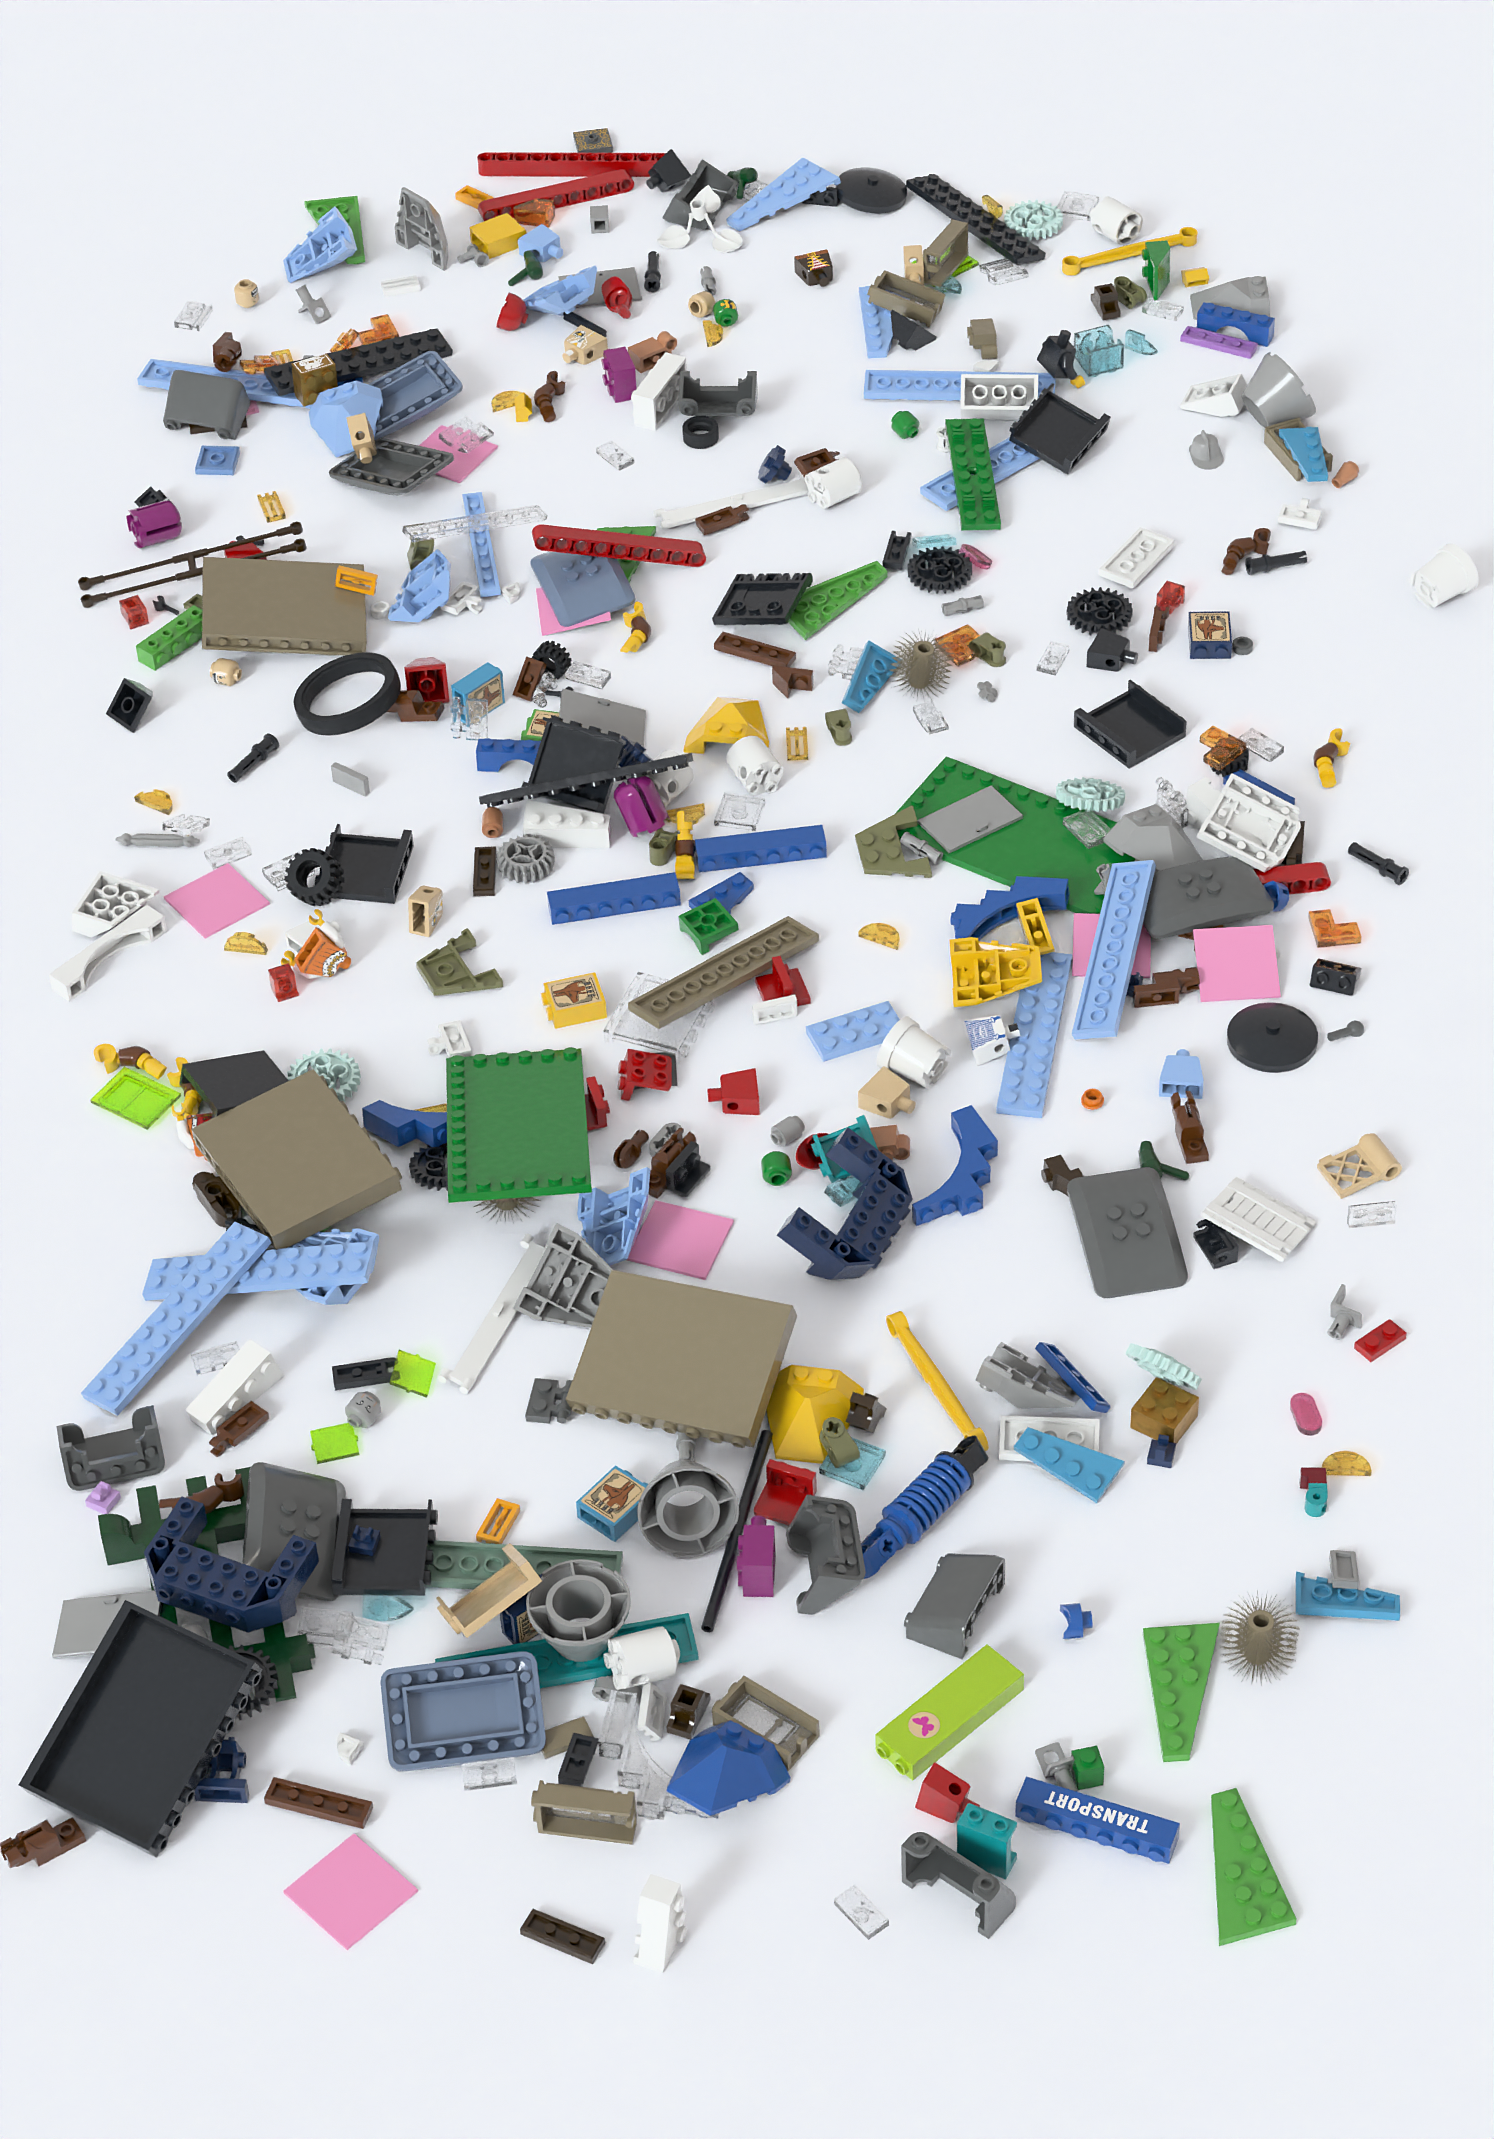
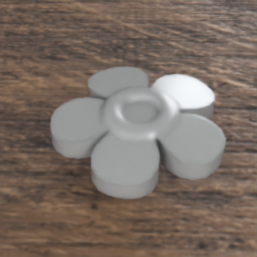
M989 681L979 682L977 684V688L980 690L979 696L982 699L986 698L988 702L995 701L998 692L995 688H992V684Z

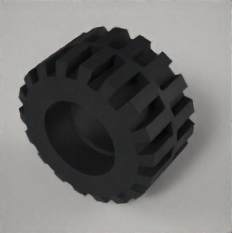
M320 849L301 850L302 854L297 852L294 855L295 859H290L288 862L290 867L285 869V872L288 873L287 876H284L285 881L288 882L286 885L287 889L291 891L290 893L294 897L311 906H315V904L323 906L324 902L326 904L331 903V898L336 899L338 897L336 894L338 890L342 891L343 889L340 885L344 883L345 878L341 876L344 874V870L340 868L341 864L336 858ZM321 867L322 877L315 886L308 888V875L313 869Z

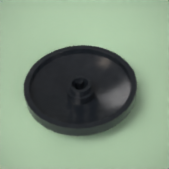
M861 167L847 170L839 175L841 183L835 187L838 191V198L844 204L866 213L881 214L896 211L905 204L907 198L905 183L894 174L877 168Z
M1273 1002L1258 1003L1242 1009L1231 1019L1227 1029V1045L1231 1054L1245 1066L1262 1072L1281 1073L1303 1066L1314 1056L1318 1045V1031L1312 1019L1303 1011L1293 1006Z

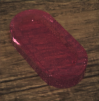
M961 545L959 552L965 553V557H970V562L979 568L990 569L993 561L971 545Z
M1307 1393L1293 1395L1290 1400V1410L1298 1430L1307 1436L1318 1434L1322 1429V1418L1314 1398Z

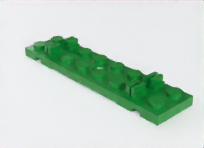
M984 418L945 419V430L958 513L960 515L961 531L1001 530L1000 513Z

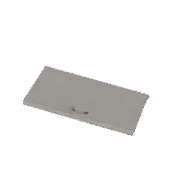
M635 267L597 271L594 293L588 297L586 303L582 305L577 304L575 308L605 304L601 287L607 279L613 276L619 277L627 285L632 294L633 301L642 300ZM569 275L558 276L559 281L567 279L566 277Z
M562 688L559 717L563 719V722L569 724L570 721L581 723L582 727L589 729V726H594L602 729L601 733L608 734V731L616 732L621 736L627 737L634 744L638 742L644 747L646 710Z
M989 786L917 820V823L948 853H951L1023 819V815L993 786Z
M155 1591L63 1600L52 1657L94 1654L125 1600L158 1616L161 1613L162 1602L158 1601Z

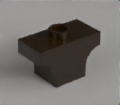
M1113 284L1094 286V293L1091 294L1090 300L1101 319L1104 321L1119 318L1121 311L1118 305V293Z
M853 1392L850 1398V1410L845 1422L853 1427L874 1434L879 1420L882 1417L884 1418L887 1408L879 1403V1398L868 1393L861 1395Z
M680 1684L670 1704L671 1713L666 1726L667 1733L691 1740L711 1700L710 1693Z

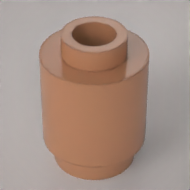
M489 807L482 814V833L488 838H497L503 833V814L497 807Z

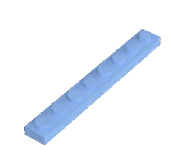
M482 492L462 494L480 596L491 597L501 595Z

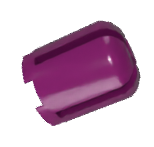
M163 500L128 510L130 515L126 516L129 532H133L137 540L134 544L139 549L175 539L181 533L180 513L170 501Z
M647 776L628 778L627 785L623 781L614 790L613 798L632 837H638L637 833L646 830L650 834L663 827L666 818L670 819L651 778Z

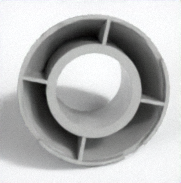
M1271 352L1265 354L1242 394V400L1250 414L1264 428L1298 417L1301 419L1312 417L1316 413V407L1311 395L1308 394L1306 396L1302 386L1304 384L1301 379L1277 354L1273 356L1270 355Z
M678 1460L665 1466L647 1485L638 1503L637 1516L643 1536L654 1548L659 1551L663 1550L672 1553L674 1557L692 1558L708 1554L728 1540L729 1534L738 1521L739 1506L734 1489L724 1477L695 1461ZM683 1491H696L704 1495L701 1500L689 1506H676L667 1502L672 1496Z
M569 1560L548 1568L542 1573V1582L530 1590L527 1595V1614L532 1626L559 1654L569 1660L584 1662L599 1657L608 1648V1639L616 1636L628 1617L631 1599L627 1583L616 1570L613 1572L603 1567V1563L593 1560ZM577 1618H590L589 1620L582 1622L571 1621Z

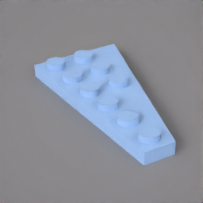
M802 157L726 219L727 224L738 231L744 230L758 223L760 218L766 215L771 217L776 214L775 211L781 208L785 210L810 198V194L819 191L821 193L826 190L827 186L833 183L834 185L840 184V177Z
M870 286L859 287L867 357H887L893 339L891 311L874 305L873 302L869 304L870 296L867 294Z

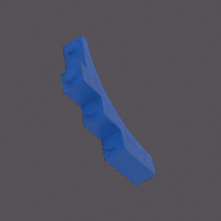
M1016 876L1015 883L1011 885L1010 891L986 890L985 898L981 899L980 905L957 903L955 912H952L950 917V923L954 925L955 939L973 937L978 938L980 941L988 932L1000 924L1018 917L1016 903L1038 898L1042 911L1066 910L1070 896L1068 879Z
M382 1100L362 1108L363 1126L368 1131L397 1147H401L415 1139L431 1147H438L447 1143V1112L409 1110L393 1106Z
M972 1105L951 1112V1129L958 1140L961 1150L959 1162L950 1178L939 1189L928 1197L912 1204V1221L916 1226L928 1223L944 1215H949L957 1210L962 1216L983 1209V1191L979 1186L990 1182L991 1166L986 1160H991L998 1156V1140Z

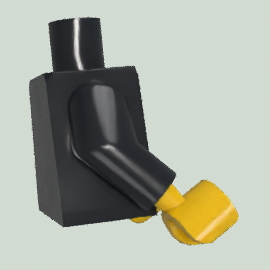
M1061 330L1059 336H1048L1042 343V349L1037 357V361L1053 378L1070 379V383L1076 386V388L1084 386V378L1081 375H1077L1073 368L1076 348L1069 342L1071 332Z

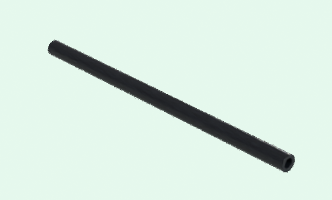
M769 1430L761 1431L738 1505V1521L729 1534L730 1537L725 1547L701 1625V1629L705 1632H713L737 1555L738 1536L743 1535L744 1525H746L773 1437V1433Z

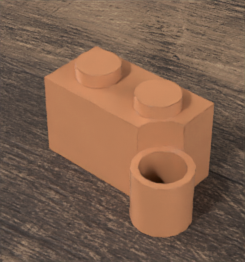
M662 331L658 335L657 340L651 337L627 347L635 369L640 373L653 369L658 359H661L665 352L672 354V350L677 346V339L669 332Z
M897 1125L870 1128L878 1150L889 1159L905 1160L910 1156V1138L905 1134H899Z

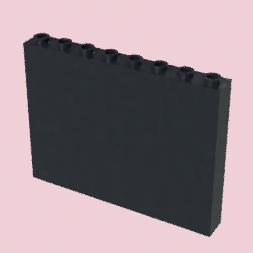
M125 1600L18 1786L27 1793L157 1858L159 1853L166 1848L168 1837L173 1828L179 1825L186 1805L190 1804L193 1800L195 1789L199 1782L206 1777L210 1762L213 1757L219 1754L223 1739L233 1729L237 1714L246 1706L250 1691L259 1683L262 1669L254 1661Z

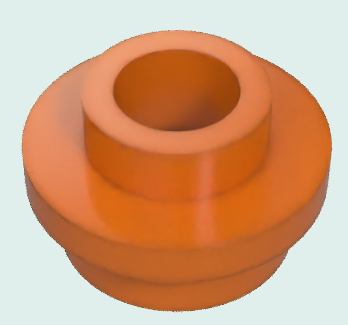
M1088 1089L1082 1095L1081 1103L1087 1109H1099L1104 1104V1097L1098 1089Z

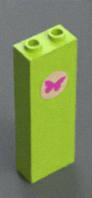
M986 1644L875 1734L876 1752L881 1758L889 1760L900 1774L906 1775L912 1781L932 1766L934 1762L938 1761L1024 1690V1673Z

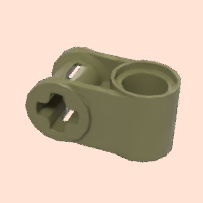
M1119 276L1114 279L1113 286L1118 293V301L1127 308L1132 309L1137 303L1147 300L1144 288L1138 286L1129 278Z
M417 534L412 535L407 552L411 570L432 554L434 537L424 538L418 537Z
M988 632L970 641L969 650L973 656L985 661L992 667H1001L1006 664V657L1004 656L1006 644L1004 641L995 638Z
M846 708L825 712L826 725L834 743L839 746L849 745L852 742L850 732L851 721Z
M663 828L656 830L649 842V860L652 865L663 866L668 863L675 851V841L677 840V834H680V832L664 831Z
M835 1417L826 1419L822 1425L819 1439L828 1453L833 1466L839 1468L859 1459V1449L843 1422Z

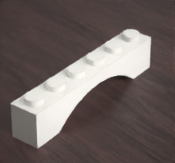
M148 905L136 911L133 915L48 974L52 991L67 1001H72L86 990L92 973L106 959L127 948L150 944L165 934L167 928L164 915Z

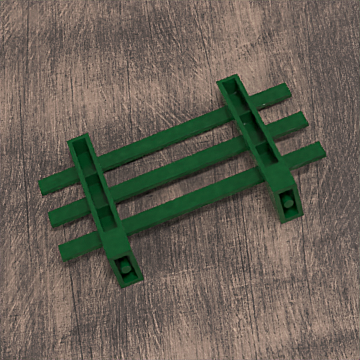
M251 1467L235 1470L236 1474H241L244 1494L240 1498L241 1504L217 1508L210 1514H207L208 1523L192 1546L219 1555L217 1544L244 1539L248 1479ZM205 1476L186 1479L188 1496H193V1493L207 1488ZM156 1485L136 1489L141 1518L140 1524L131 1525L127 1518L118 1514L98 1515L100 1535L108 1566L145 1559V1549L166 1520V1518L161 1519ZM150 1580L151 1590L154 1591L152 1582H151V1580ZM162 1603L160 1617L178 1625L176 1608ZM209 1619L212 1642L227 1649L232 1645L234 1650H238L239 1647H234L231 1627ZM281 1622L263 1628L265 1642L243 1646L244 1651H247L251 1646L254 1648V1653L262 1650L263 1656L269 1655L271 1663H275L279 1679L277 1681L278 1689L274 1690L276 1702L297 1698L292 1673L312 1670L311 1659L316 1658L313 1643L308 1644L306 1634L286 1637L284 1625Z

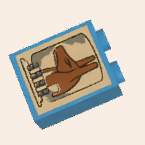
M489 662L451 685L454 716L467 726L475 723L505 703L503 673L498 667L493 666Z
M615 1465L576 1501L577 1518L616 1542L638 1521V1503L648 1484L642 1483L633 1477L629 1471L622 1470Z

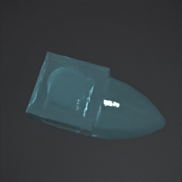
M952 275L941 287L936 286L942 293L961 294L962 291L961 284Z
M1131 329L1125 332L1126 349L1143 355L1158 353L1153 344L1145 339V334Z
M855 1177L841 1178L828 1185L824 1193L835 1204L842 1207L855 1199L852 1194L860 1181Z
M363 1594L362 1620L392 1621L403 1618L414 1610V1607L401 1598L390 1596V1594Z

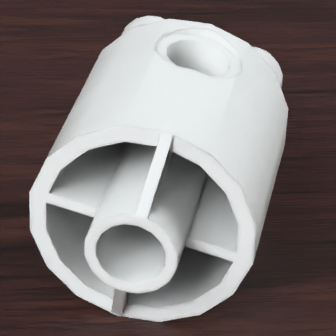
M1105 196L1096 207L1091 209L1089 214L1095 231L1123 246L1132 243L1142 229L1143 220L1141 214L1110 196Z
M845 457L805 475V481L809 490L807 493L808 499L812 503L815 502L822 509L859 493L861 490L860 471Z
M743 737L736 741L727 753L726 761L728 766L751 795H759L765 792L773 793L777 790V784L782 778L784 769L759 737Z
M665 750L655 760L680 754L672 750ZM689 763V767L673 770L672 766L667 767L668 771L652 774L651 770L647 771L645 776L652 779L665 807L693 781V769Z
M663 1626L608 1639V1653L604 1654L605 1665L608 1669L611 1668L613 1683L617 1690L674 1677L680 1658L678 1643L675 1639L671 1640Z

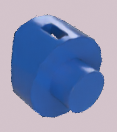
M1275 881L1264 884L1263 886L1274 903L1273 912L1284 909L1289 901L1288 888L1284 884Z
M1080 1603L1060 1604V1612L1068 1623L1067 1630L1063 1633V1639L1083 1638V1629L1093 1628L1091 1611H1082Z

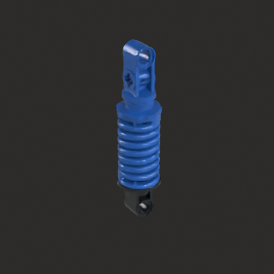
M969 1436L963 1439L952 1452H939L935 1456L934 1461L897 1498L888 1504L887 1507L883 1508V1519L876 1524V1528L861 1542L866 1572L864 1579L875 1575L883 1564L897 1550L903 1549L907 1543L915 1544L919 1541L923 1533L960 1496L973 1487V1474L989 1459L977 1436Z

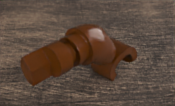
M557 371L549 372L546 377V384L538 388L534 394L535 405L539 407L545 422H552L556 418L552 398L565 393L566 382H558Z
M1259 528L1254 531L1253 539L1246 537L1233 540L1226 549L1227 554L1223 560L1224 566L1221 572L1225 575L1233 574L1239 560L1252 552L1262 555L1267 554L1271 531L1268 528Z
M218 1473L214 1478L215 1485L193 1493V1496H186V1498L203 1503L206 1515L210 1514L223 1501L233 1502L243 1496L244 1487L241 1474H236L235 1478L231 1481H223L222 1474ZM181 1497L160 1499L159 1508L172 1507L173 1510Z

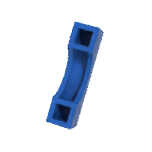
M1203 302L1197 312L1196 328L1216 333L1221 327H1236L1245 333L1249 341L1268 347L1274 337L1275 318Z
M478 739L476 747L477 771L498 772L500 767L510 760H523L534 765L541 741Z

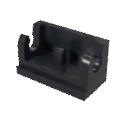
M1207 1219L1201 1220L1196 1224L1198 1228L1206 1226L1204 1229L1194 1232L1193 1238L1213 1269L1238 1262L1239 1246L1230 1232Z
M573 1733L558 1774V1784L583 1787L597 1749L599 1738Z

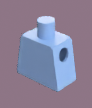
M543 224L518 239L519 255L524 256L525 251L531 250L539 262H546L552 257L559 259L563 255L559 235Z
M1185 1049L1178 1050L1176 1055L1166 1056L1160 1075L1159 1097H1171L1174 1093L1178 1092L1180 1098H1186V1091H1191L1195 1099H1202L1204 1080L1200 1060L1197 1056H1190L1189 1051Z

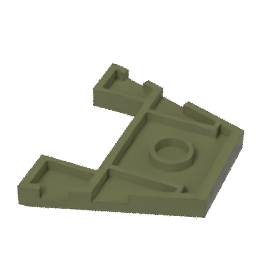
M909 806L855 834V842L864 874L892 876V873L905 874V877L924 875V878H932L928 857L905 861L897 830L918 826L913 806Z
M468 928L461 931V935L458 938L448 940L447 945L440 950L436 948L416 962L418 972L434 996L504 987L503 980L495 968L474 976L459 955V952L476 947V939Z

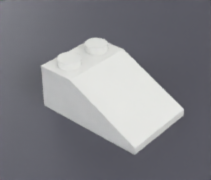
M1241 373L1191 385L1180 407L1181 409L1221 417L1235 416L1240 413L1244 405L1242 394L1247 384Z

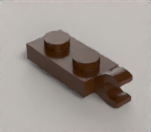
M742 504L734 509L729 506L695 518V523L705 536L740 523L739 520H748L750 517L746 511H749V508L746 504Z
M1158 606L1154 607L1149 634L1150 652H1157L1158 644H1162L1163 632L1161 631H1165L1166 619L1169 617V607H1166L1165 611L1158 610Z
M253 1401L247 1403L216 1429L217 1436L209 1441V1444L214 1447L210 1450V1453L219 1457L225 1452L228 1444L233 1447L238 1445L269 1419V1413Z

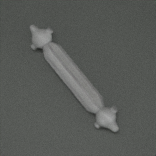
M124 833L115 838V841L120 842L124 846L132 843L136 846L179 847L185 845L186 847H192L200 843V839L190 834L183 837L179 834L137 833L131 836L128 833Z

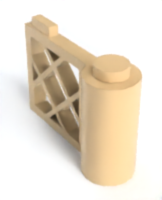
M1375 1133L1363 1135L1358 1145L1335 1156L1330 1154L1319 1159L1317 1169L1338 1196L1343 1199L1382 1179L1384 1181L1393 1180L1400 1174L1402 1166ZM1355 1154L1360 1158L1359 1163L1346 1162L1347 1158ZM1330 1166L1340 1167L1338 1173L1328 1172L1326 1168ZM1344 1168L1356 1169L1354 1176L1342 1173ZM1360 1170L1371 1172L1372 1176L1368 1178L1359 1177ZM1340 1180L1352 1182V1185L1342 1190L1339 1182Z

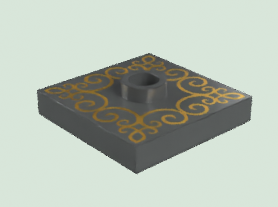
M608 128L573 132L577 153L613 152Z

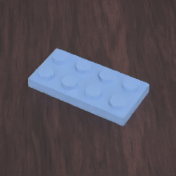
M885 1001L806 1026V1034L824 1062L882 1044L889 1031L900 1019L889 1001Z

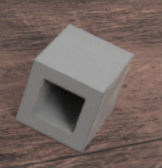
M608 205L590 206L591 234L609 233Z

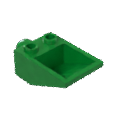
M1167 240L1145 242V249H1142L1143 261L1145 260V266H1142V277L1146 278L1153 300H1158L1170 283V246Z

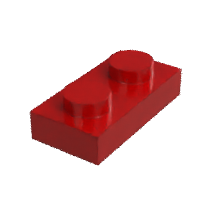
M1388 1319L1354 1343V1349L1368 1361L1373 1362L1404 1341L1407 1332L1391 1319Z

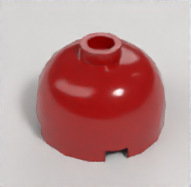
M509 292L505 299L507 302L500 311L496 327L505 331H515L521 324H526L529 314L526 313L527 306L525 301L521 297Z

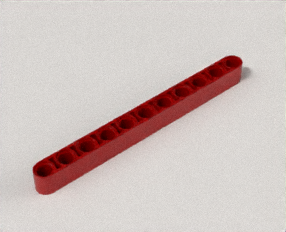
M484 152L477 156L478 172L481 176L589 177L625 169L631 177H650L648 174L649 170L666 153Z

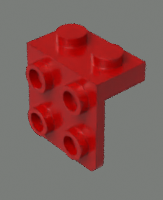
M627 1049L624 1060H620L618 1065V1073L621 1076L618 1080L617 1089L621 1090V1100L630 1101L635 1086L670 1091L672 1086L671 1057Z
M595 1076L586 1078L588 1094H585L587 1131L607 1127L606 1114L610 1113L608 1101H603L605 1096L602 1084L598 1085Z
M769 1459L766 1465L767 1482L754 1506V1515L763 1516L768 1520L790 1526L806 1495L815 1496L817 1492L816 1472L792 1466L782 1461Z

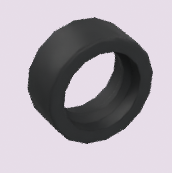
M694 416L687 419L682 425L683 442L691 448L706 449L715 445L719 440L718 423L709 416ZM701 430L708 431V433L705 434L692 433Z

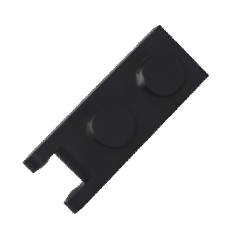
M891 531L882 562L884 568L892 570L903 569L912 532H907L906 537L896 536V531Z
M390 1357L332 1366L335 1391L398 1381L400 1379L399 1373L389 1372L388 1369L397 1366V1359Z

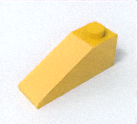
M1038 898L1016 903L1019 921L1028 945L1039 946L1040 955L1055 952Z

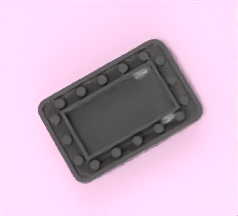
M379 438L375 440L377 454L372 456L370 463H362L361 459L357 458L356 453H353L331 468L329 475L333 479L359 488L388 495H404L453 462L454 456L452 453L387 438Z
M1233 856L1202 860L1154 872L1143 925L1151 937L1164 939L1193 932V929H1206L1265 915L1273 911L1274 903L1251 865Z
M1144 1167L1078 1177L1069 1181L1067 1185L1068 1197L1094 1291L1099 1297L1115 1298L1177 1288L1186 1284L1188 1272L1160 1176L1155 1169Z
M264 1462L254 1463L250 1468L248 1479L242 1563L269 1572L293 1535L316 1542L319 1563L298 1595L323 1601L336 1600L339 1595H334L331 1578L342 1499H346L344 1485L340 1481Z

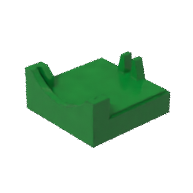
M716 898L678 916L680 931L687 933L692 938L701 955L709 952V944L739 930L737 921Z

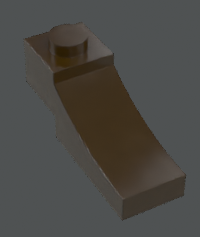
M1061 1154L1044 1159L1043 1169L1041 1170L1044 1183H1048L1052 1191L1058 1190L1068 1196L1067 1185L1074 1178L1084 1177L1079 1168L1070 1170Z

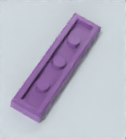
M1187 326L1180 336L1181 342L1251 359L1258 349V343L1192 326Z

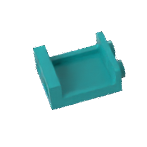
M865 1115L856 1117L857 1123L848 1126V1128L878 1149ZM846 1128L820 1138L817 1134L813 1135L815 1143L811 1144L815 1156H820L823 1163L819 1164L823 1177L828 1176L831 1183L851 1176L850 1173L826 1156L834 1140Z
M968 1803L957 1822V1853L986 1872L1006 1880L1017 1860V1853L1011 1851V1838L1017 1828V1822Z

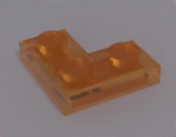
M388 314L370 318L373 329L358 332V339L362 345L399 337V333Z
M351 328L346 333L342 332L336 339L338 343L336 342L329 351L336 352L349 349L360 333Z
M254 355V360H240L239 367L246 374H256V371H263L264 373V368L281 363L272 355Z
M967 624L936 638L934 642L936 643L935 646L944 644L938 647L946 648V650L941 651L942 653H955L946 656L954 659L951 661L959 667L975 659V653L968 646L970 641L980 635Z
M1213 725L1200 735L1199 742L1211 748V750L1203 755V762L1219 771L1246 750L1245 742Z
M1330 909L1309 911L1308 919L1317 948L1361 943L1362 936L1357 922L1335 924Z

